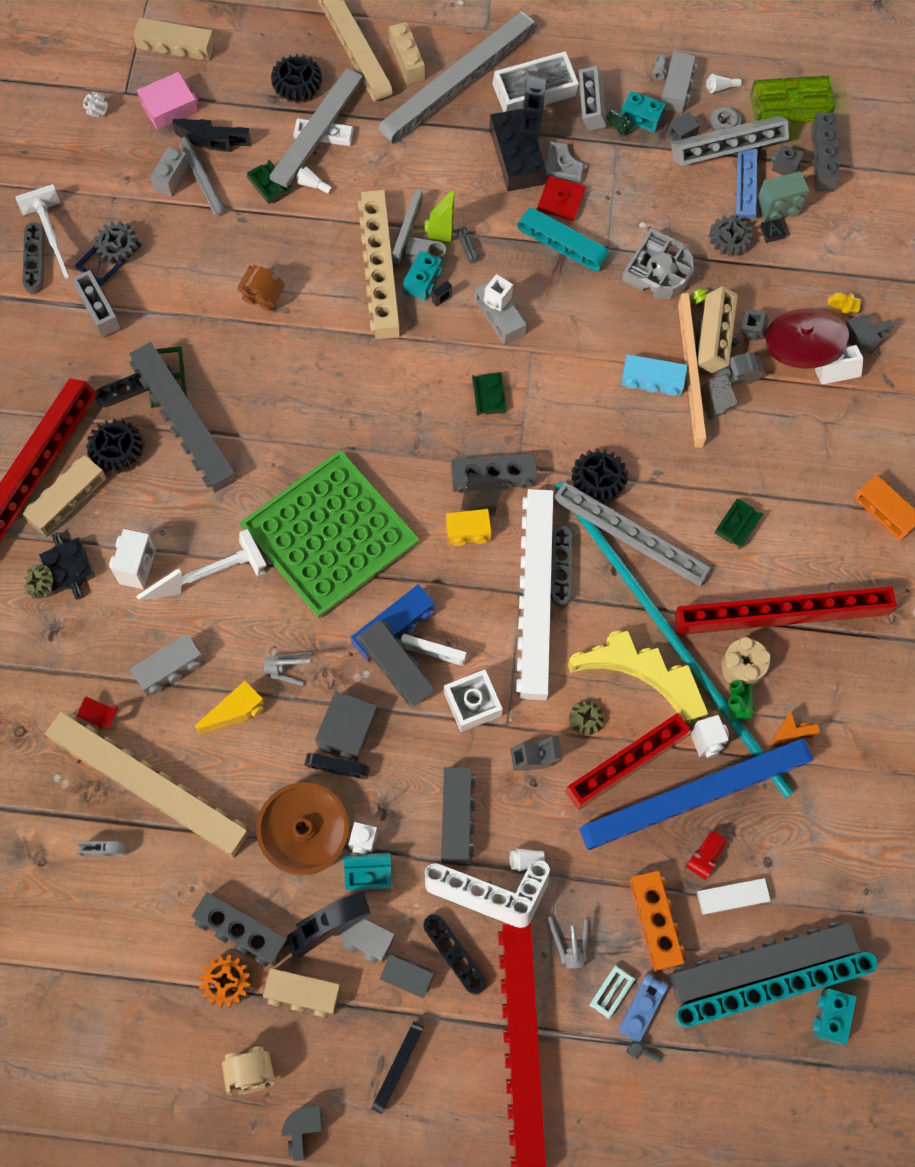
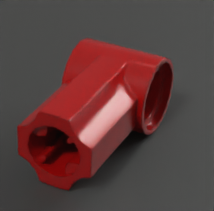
M710 831L699 850L695 851L687 863L686 868L706 880L715 867V861L721 854L727 841L718 833Z

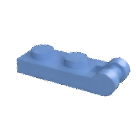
M647 972L617 1032L639 1044L669 983L664 980L660 981L654 978V974ZM649 986L657 990L654 996L646 992Z

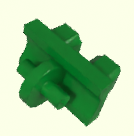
M742 680L730 682V699L728 700L730 721L734 722L739 718H751L755 713V705L753 704L754 687L751 683L745 685Z

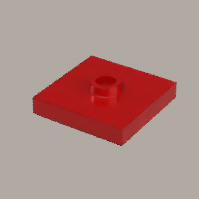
M549 176L537 210L574 221L586 186Z

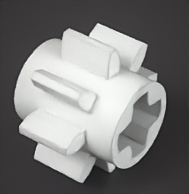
M92 92V95L88 94L83 102L84 108L88 109L86 114L97 118L99 114L104 115L108 107V103L104 101L105 96L97 92Z

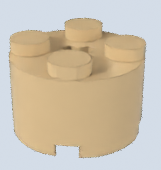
M744 637L733 642L721 660L722 674L729 683L742 680L745 685L751 683L752 686H755L769 668L770 654L761 643Z
M262 1046L251 1048L249 1053L239 1055V1052L225 1055V1061L222 1062V1070L227 1095H233L232 1091L238 1090L239 1095L249 1094L266 1089L265 1084L270 1082L271 1086L275 1084L270 1053L264 1051Z

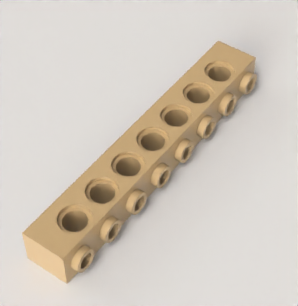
M385 191L361 192V200H358V210L363 212V217H359L360 229L365 231V233L361 234L362 246L366 245V250H363L364 263L368 262V267L364 268L365 279L370 280V285H366L367 297H371L372 302H368L369 314H373V320H370V330L375 332V339L398 338L399 321Z

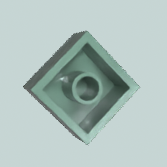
M801 171L764 180L756 202L764 222L788 216L794 217L801 212L809 192Z

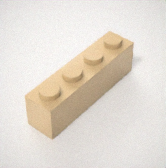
M140 17L133 34L136 48L180 57L195 58L197 60L209 61L215 44L212 30Z
M723 286L706 295L697 366L711 373L729 366L738 294Z
M85 455L77 459L66 473L61 474L50 488L45 489L34 503L27 506L23 513L26 520L47 537L106 480L103 470Z

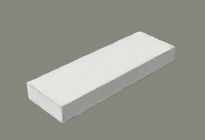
M297 118L293 134L295 139L309 120ZM332 123L320 142L351 146L354 128L353 126Z
M406 634L402 636L401 642L405 645L406 650L460 666L465 664L467 652Z
M765 878L697 891L702 915L771 901Z

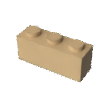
M403 22L389 26V42L406 84L424 81L425 65L408 23Z
M270 968L263 998L268 1000V1005L281 1007L282 1003L291 1005L290 1010L302 1013L305 1012V1009L314 1010L315 1016L328 1018V1014L334 1015L341 986L340 984Z

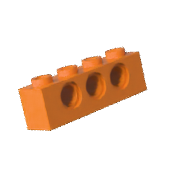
M659 871L631 877L629 882L653 972L683 965L686 954L683 945L679 946L677 939L679 928L671 917L673 906L671 900L666 899L664 890H667L664 876H660ZM647 893H655L658 897V902L650 903L647 900ZM654 915H659L663 918L664 925L662 927L654 924ZM660 938H666L670 942L669 950H664L660 947Z

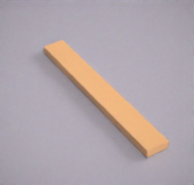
M684 293L680 296L678 310L685 365H687L686 378L695 448H703L706 433L689 293Z

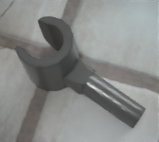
M632 1043L626 1051L636 1060L642 1054L658 1063L661 1061L660 1056L649 1052L637 1043Z

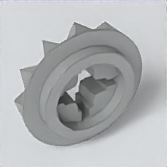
M727 107L716 109L710 118L711 127H714L715 131L741 124L740 115L735 110ZM729 119V122H728V123L721 124V123H722V120H723V121H726V120Z

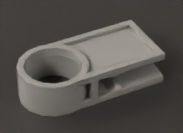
M409 237L406 258L415 260L419 251L430 254V250L439 248L443 251V254L436 257L441 258L443 261L446 257V247L439 241Z
M77 841L80 851H76V853L81 857L125 856L126 843Z

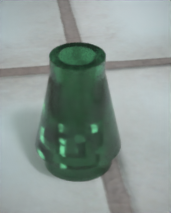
M611 110L606 116V120L611 123L620 135L624 134L627 136L632 132L634 128L632 118L617 113L614 110Z

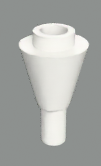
M711 74L706 81V87L710 93L730 87H740L742 84L741 79H730Z
M307 166L304 169L300 168L297 173L296 179H298V184L318 188L327 194L331 191L332 187L322 182Z

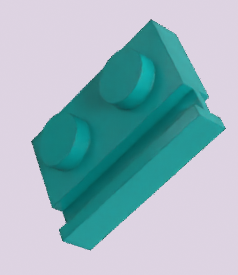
M390 853L344 855L345 890L392 888Z

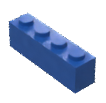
M419 584L353 634L351 636L352 645L367 662H370L372 658L356 638L374 622L381 620L382 623L385 621L393 631L391 633L396 640H401L400 637L403 634L413 632L420 621L423 619L426 621L434 614L435 602Z

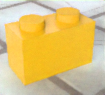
M488 509L446 513L448 545L463 546L466 543L483 544L490 541L491 527Z

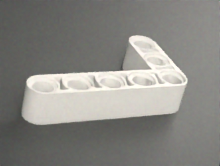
M537 860L532 862L515 894L435 863L425 869V888L431 894L515 927L522 928L528 926L547 889L550 868L544 861Z

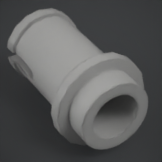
M665 55L656 57L655 68L652 70V75L656 80H663L667 75L666 65L668 58Z

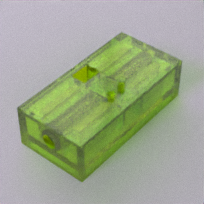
M829 75L754 80L750 92L755 121L780 116L787 119L788 124L813 122L816 113H833L836 107Z

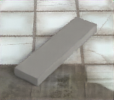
M415 189L392 253L394 265L400 266L403 260L408 239L411 237L423 203L422 190Z

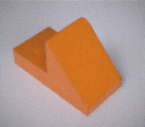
M790 711L771 740V745L795 742L803 738L805 740L815 738L820 733L818 724L810 725L809 722L797 725L796 728L792 712Z

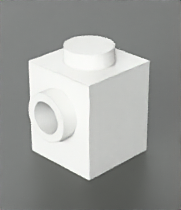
M496 274L485 288L484 302L490 308L501 312L512 298L513 284Z
M354 822L348 844L350 850H353L352 852L357 855L372 854L378 834L377 827Z

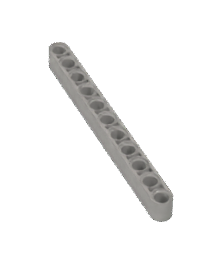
M523 11L518 13L380 123L378 132L392 144L397 143L535 32L537 23Z

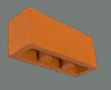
M877 474L854 497L858 503L900 541L915 528V507L908 504L900 493L895 492L888 482Z

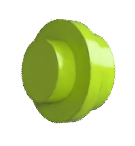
M703 288L696 290L692 293L691 302H694L696 306L705 302L709 290H703Z

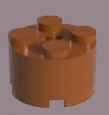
M250 265L237 290L243 294L242 299L247 303L253 304V302H256L265 311H270L278 300L285 284L279 277L277 280L272 277L273 273L268 269L258 265H253V267Z

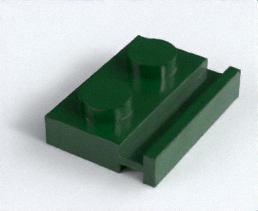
M270 160L267 161V164H261L246 173L247 179L268 204L283 197L286 192L292 191L290 184L286 188L270 180V174L275 169L274 164Z
M481 374V376L476 377L472 375L477 415L484 413L486 415L506 413L507 408L502 374Z
M737 498L714 533L741 549L763 516V513H758L755 511V508Z

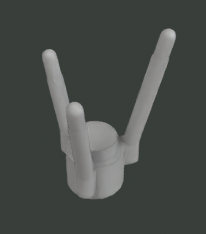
M303 652L281 656L273 655V657L266 656L264 672L265 674H271V679H280L304 686V682L280 675L279 673L284 672V665L312 663V659L295 658L312 656L313 653Z
M549 916L548 922L561 956V963H566V969L585 967L584 961H587L588 919H584L581 949L577 948L575 925H571L572 949H566L567 954H565L553 919Z

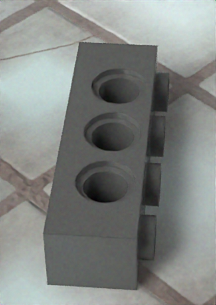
M816 113L811 126L815 191L834 192L840 179L836 113Z
M535 454L451 460L453 492L467 493L470 490L489 491L494 488L507 490L512 487L530 488L536 485L537 482ZM517 471L519 472V474L512 475L510 472ZM495 472L498 476L492 477L489 474ZM470 474H475L478 477L473 479L468 476Z
M208 892L205 893L191 916L196 920L194 925L204 931L210 928L216 932L214 937L224 943H227L228 940L236 944L234 947L236 950L244 955H247L248 952L256 956L254 960L264 967H267L268 964L274 966L288 944V940ZM217 914L225 915V920L221 925H214L213 919ZM238 925L244 926V934L240 937H235L233 935L234 928ZM257 937L265 939V944L260 949L253 947V941Z

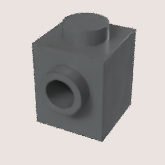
M688 112L677 116L670 122L667 134L673 141L698 135L700 125L698 120L693 118Z
M782 145L779 152L775 151L771 162L774 165L771 171L781 175L795 173L804 153Z
M746 309L741 328L746 338L750 340L765 339L769 323L767 313Z

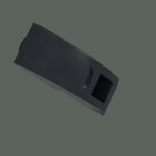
M527 70L519 136L539 139L545 98L546 73Z
M182 118L172 120L175 134L180 138H189L192 144L199 147L231 152L232 146H251L249 128L213 127L212 121L205 119L193 120Z
M358 892L336 901L297 923V929L287 935L293 957H302L329 937L339 936L370 915L371 911L364 892Z

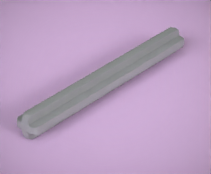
M182 137L179 140V145L182 151L186 153L188 163L213 213L220 216L225 211L190 139Z

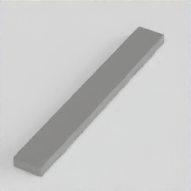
M345 69L270 174L271 181L286 188L289 186L363 81V75L350 69Z
M567 482L563 483L553 499L699 587L711 567Z

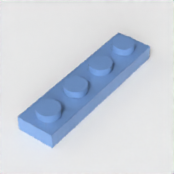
M747 149L738 152L736 219L738 217H741V219H756L757 149Z

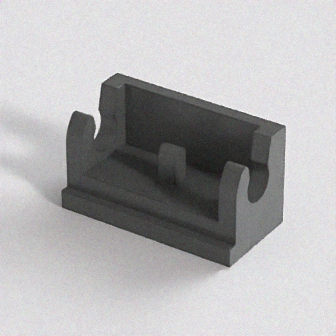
M391 953L380 980L424 998L435 971Z

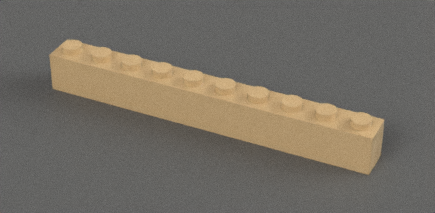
M60 712L47 729L45 735L49 740L233 858L248 838L249 833L244 823L237 819L234 822L227 818L228 814L219 807H216L215 810L209 807V801L200 795L195 798L189 794L191 790L183 784L179 783L176 786L170 782L172 778L164 772L160 771L159 774L152 770L153 766L143 759L141 762L134 759L135 754L126 748H123V750L115 747L117 744L115 741L107 736L104 739L97 735L98 731L88 724L86 727L79 724L81 720L73 714L65 715Z

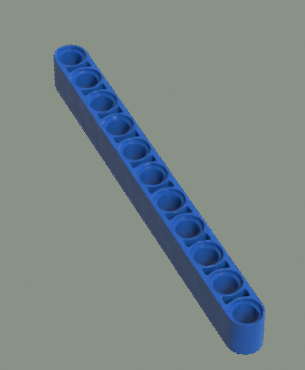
M805 738L590 822L581 826L579 832L586 849L592 850L801 767L815 759Z

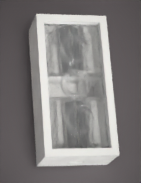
M566 51L494 71L493 87L503 112L523 108L527 70L546 73L544 105L575 97L579 85Z

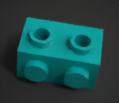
M630 90L623 104L620 120L655 133L663 117L666 103Z
M419 251L403 282L404 293L426 301L428 295H432V291L435 289L436 280L440 279L443 274L442 259Z
M826 989L819 993L816 1006L819 1007L818 1016H815L812 1022L813 1038L839 1046L847 1045L857 997L832 989Z

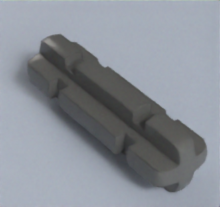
M466 227L459 228L457 235L461 240L460 242L467 255L468 262H477L478 254L471 236L468 235V229Z

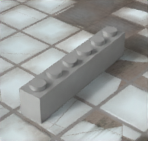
M774 116L671 141L672 159L682 166L788 140V120L780 116Z

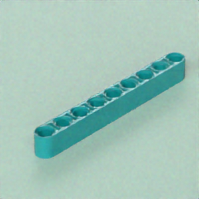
M862 952L679 1007L674 1012V1021L681 1028H690L862 977L876 970L877 959L869 952ZM860 958L867 961V970L861 968L859 964ZM839 964L843 965L846 969L845 977L841 976L837 971ZM816 971L823 973V983H819L816 980ZM795 977L799 978L802 982L801 990L796 989L793 985ZM772 984H776L780 988V995L778 997L774 996L771 992ZM750 990L757 993V1003L749 1000L748 993ZM727 997H732L735 1000L736 1008L734 1010L726 1006ZM706 1003L710 1004L714 1009L711 1017L707 1016L703 1011V1006ZM682 1010L690 1012V1023L682 1021L680 1016Z

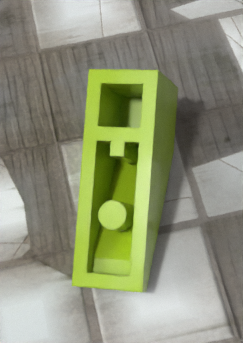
M450 191L430 212L429 220H425L424 232H428V240L451 243L454 226V191Z

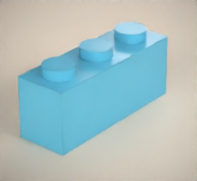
M627 354L621 386H626L629 389H644L652 393H666L669 396H681L687 365Z

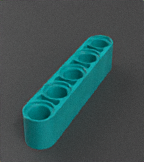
M528 208L517 223L518 229L524 234L590 270L599 271L610 255L607 248L536 209Z

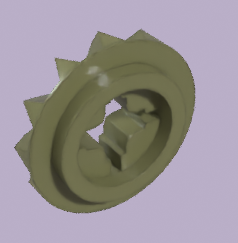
M33 565L32 569H27L28 576L23 577L26 579V584L23 587L27 588L26 594L32 596V598L42 599L51 591L53 584L52 573L45 565ZM37 578H41V580L37 582V585H35V581H37Z
M584 700L572 707L569 713V722L577 733L593 735L602 728L605 715L601 707L595 704L594 701ZM590 710V717L593 720H588V722L585 723V725H583L584 717H582L581 714L585 715Z

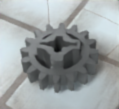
M733 215L730 216V219L723 216L722 221L716 219L709 233V238H711L710 244H715L714 250L720 249L721 255L727 252L728 256H731L733 252L736 256L739 255L740 251L744 253L746 248H749L753 236L750 233L752 228L746 227L747 221L742 223L740 222L741 217L735 220Z
M111 221V226L103 225L105 228L103 231L98 229L100 236L94 237L98 242L94 244V247L97 249V254L105 262L109 261L111 264H114L115 260H117L119 264H122V259L129 261V254L135 255L132 250L138 249L135 243L138 242V238L133 228L127 223L123 225L119 221L115 225Z

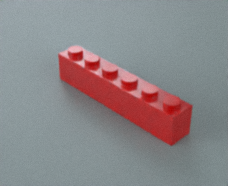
M676 713L568 785L565 791L577 810H580L687 738L691 730L681 716Z

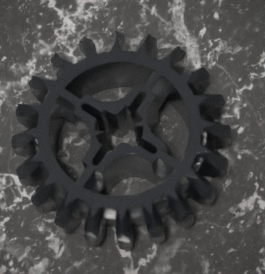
M289 54L287 59L282 57V60L277 61L276 66H273L271 72L272 87L277 95L280 94L281 99L286 98L288 102L293 99L295 103L297 100H302L304 103L305 98L311 100L312 95H316L317 90H320L322 84L320 67H318L317 62H313L311 57L307 59L305 54L302 57H299L298 54L292 57Z
M114 418L112 423L105 420V425L98 424V430L91 429L93 436H87L89 442L86 444L87 455L99 468L104 469L107 473L112 469L117 474L118 469L125 472V467L127 466L133 469L132 462L139 463L138 456H143L141 450L144 448L143 437L139 433L138 428L133 427L132 423L128 422L126 424L123 419L118 423ZM131 442L129 449L126 452H124L125 449L129 446L128 444Z
M598 448L595 449L594 453L588 450L586 455H580V458L574 463L575 466L572 467L573 475L571 480L574 482L573 487L579 488L580 491L596 500L600 499L601 503H604L605 498L611 502L613 496L619 497L620 492L624 491L625 484H627L628 470H625L626 464L620 463V456L614 458V451L607 454L606 448L603 452H599ZM601 470L602 476L600 477V481L598 482V474ZM603 485H610L608 487L601 488V486Z

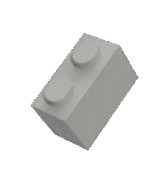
M167 147L150 176L155 191L170 197L173 196L189 168L185 152Z
M362 919L343 932L339 939L344 943L342 945L343 948L353 953L358 950L364 953V959L376 964L377 960L381 963L383 962L395 938V934L366 919Z

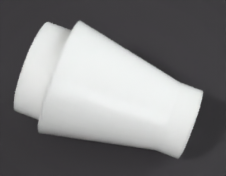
M516 848L515 851H510L509 859L512 870L522 871L528 869L529 865L537 860L545 862L543 851Z

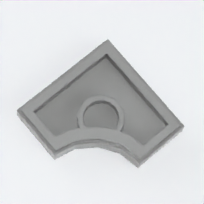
M549 141L545 161L546 178L552 176L570 182L581 183L584 163L575 160L571 156L568 144Z

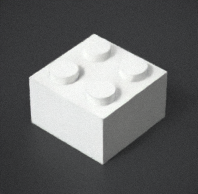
M123 529L122 535L117 538L116 554L111 557L109 566L119 584L144 589L156 549L149 534Z
M486 670L444 685V695L460 732L502 716V706Z

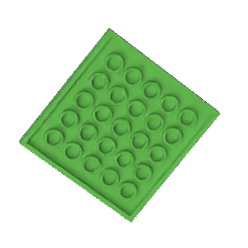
M341 450L337 451L240 522L243 530L248 529L255 544L318 619L420 543V539Z

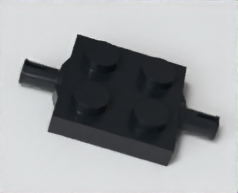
M59 532L52 534L55 546L39 554L42 564L47 566L52 573V591L57 594L61 591L72 589L76 600L80 599V597L83 598L84 595L80 585L86 580L95 577L82 540L78 537L63 543Z

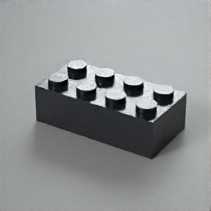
M523 108L490 114L489 129L507 192L545 185L546 167L537 139L519 136Z

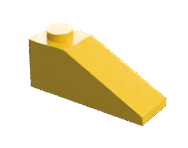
M244 681L195 725V728L201 735L247 721L252 716L257 717L263 711L265 703L260 695Z

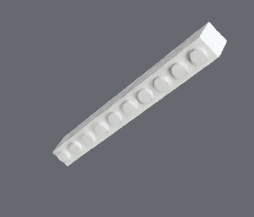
M528 489L527 497H523L522 509H526V516H522V529L526 530L525 536H521V549H525V556H521L520 568L524 569V576H520V589H524L523 596H519V609H523V616H519L518 629H522V637H518V650H522L521 658H517V671H521V679L516 681V692H520V699L546 701L549 673L553 490Z

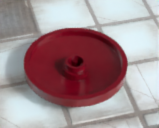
M811 308L796 309L778 316L769 324L766 330L765 344L769 354L782 364L795 368H817L836 361L845 353L849 342V331L846 324L838 316L830 312Z

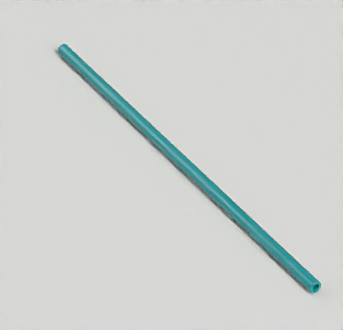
M564 481L559 482L555 486L557 491H559ZM574 513L684 663L689 666L692 674L752 755L757 757L764 754L765 752L740 718L734 722L730 721L728 702L599 528ZM782 775L770 778L785 799L794 793Z

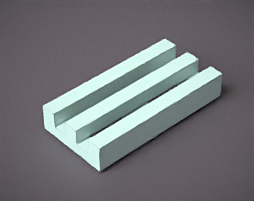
M615 965L589 1006L603 1014L607 1019H610L635 978ZM616 972L619 973L620 976L599 1006L597 1004L599 998ZM626 978L628 980L609 1011H606L604 1008L622 980Z

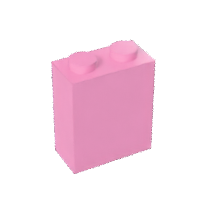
M179 72L137 90L140 103L157 130L171 124L173 119H182L198 112L196 105L198 103L197 96L194 92H190L188 81L186 78L182 79Z

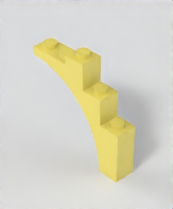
M615 631L607 637L606 647L599 645L594 647L591 652L585 654L578 652L569 658L568 668L570 673L586 669H608L621 671L641 679L661 693L687 725L703 720L708 715L689 666L681 667V665H676L667 671L658 648L652 650L651 648H645L637 654L628 631Z

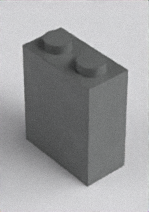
M335 691L315 739L319 749L327 753L332 751L340 753L339 756L349 761H352V759L359 760L377 715V706Z

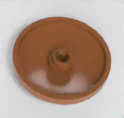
M308 782L290 784L273 793L261 808L256 826L257 840L266 859L277 869L298 876L316 874L330 867L344 851L349 836L348 816L342 802L329 789Z

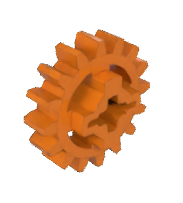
M219 955L218 962L210 959L211 967L204 966L202 969L206 974L199 976V979L204 981V984H201L199 989L206 990L202 997L204 999L211 997L209 1000L211 1005L217 1001L218 1008H222L224 1003H226L228 1008H232V1001L240 1004L239 997L241 995L247 997L248 995L244 989L251 987V984L246 982V979H249L251 974L244 973L248 968L247 965L239 966L241 963L239 958L232 962L231 955H228L226 960ZM222 966L220 972L215 975L212 974L217 968ZM233 967L237 969L241 979L234 977ZM227 976L234 983L226 984L225 988H223V985L216 980H223ZM210 984L216 986L217 996L211 991ZM235 988L238 989L235 994L228 997L230 991Z

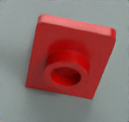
M84 697L76 717L102 729L111 726L119 706L109 707L89 697Z

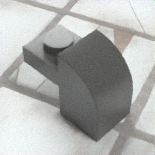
M865 314L848 320L846 323L849 331V342L852 346L857 345L859 350H875L880 341H884L890 336L894 324L890 319L872 326Z
M753 353L734 356L730 358L729 366L715 372L720 386L724 390L741 381L751 384L767 375L761 358Z
M551 736L538 743L524 742L510 749L514 771L548 768L556 765L555 762L562 759L559 736Z
M320 1105L299 1108L292 1112L284 1122L282 1136L292 1135V1140L288 1141L289 1156H293L294 1161L306 1160L304 1134L323 1132L322 1109Z

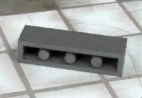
M378 620L356 638L408 706L415 707L434 691L431 686L433 682L426 674L423 675L418 668L420 666L412 656L409 658L404 651L406 650L405 645L399 639L396 640L391 633L393 631L385 621L382 623L381 620Z
M444 767L441 862L469 863V857H474V843H469L470 834H474V820H470V811H475V797H471V789H475V775H471V768Z

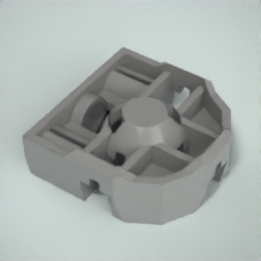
M651 228L624 270L622 282L642 292L645 288L649 287L654 292V298L670 300L682 293L694 272L693 256L684 243ZM670 245H676L677 249H679L675 257L667 253ZM647 254L651 256V258L649 259L647 266L645 267L641 264ZM651 276L653 278L657 276V280H660L659 283L657 284L651 281Z

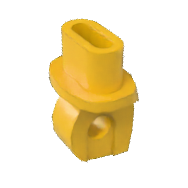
M835 293L828 298L827 305L841 309L846 314H849V312L857 314L860 310L861 299L855 298L854 294L851 293L848 296L843 293Z

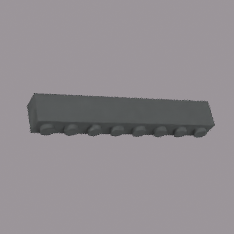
M152 342L129 353L132 360L129 364L134 373L139 372L141 375L139 380L144 389L149 388L152 394L149 396L155 406L160 405L162 409L160 413L165 422L170 421L172 424L170 429L175 438L180 437L183 443L180 444L186 455L190 454L193 460H191V463L197 472L201 470L204 475L201 478L206 487H211L214 493L237 481L233 469Z
M838 921L829 924V929L820 931V928L817 927L807 930L806 936L798 937V934L784 937L785 942L777 944L776 940L762 943L763 948L754 950L753 946L741 949V954L732 956L731 952L718 956L719 960L710 963L709 959L696 962L697 967L688 969L687 965L674 968V973L669 975V980L676 1002L680 1004L856 953L860 950L850 923L842 925V922Z

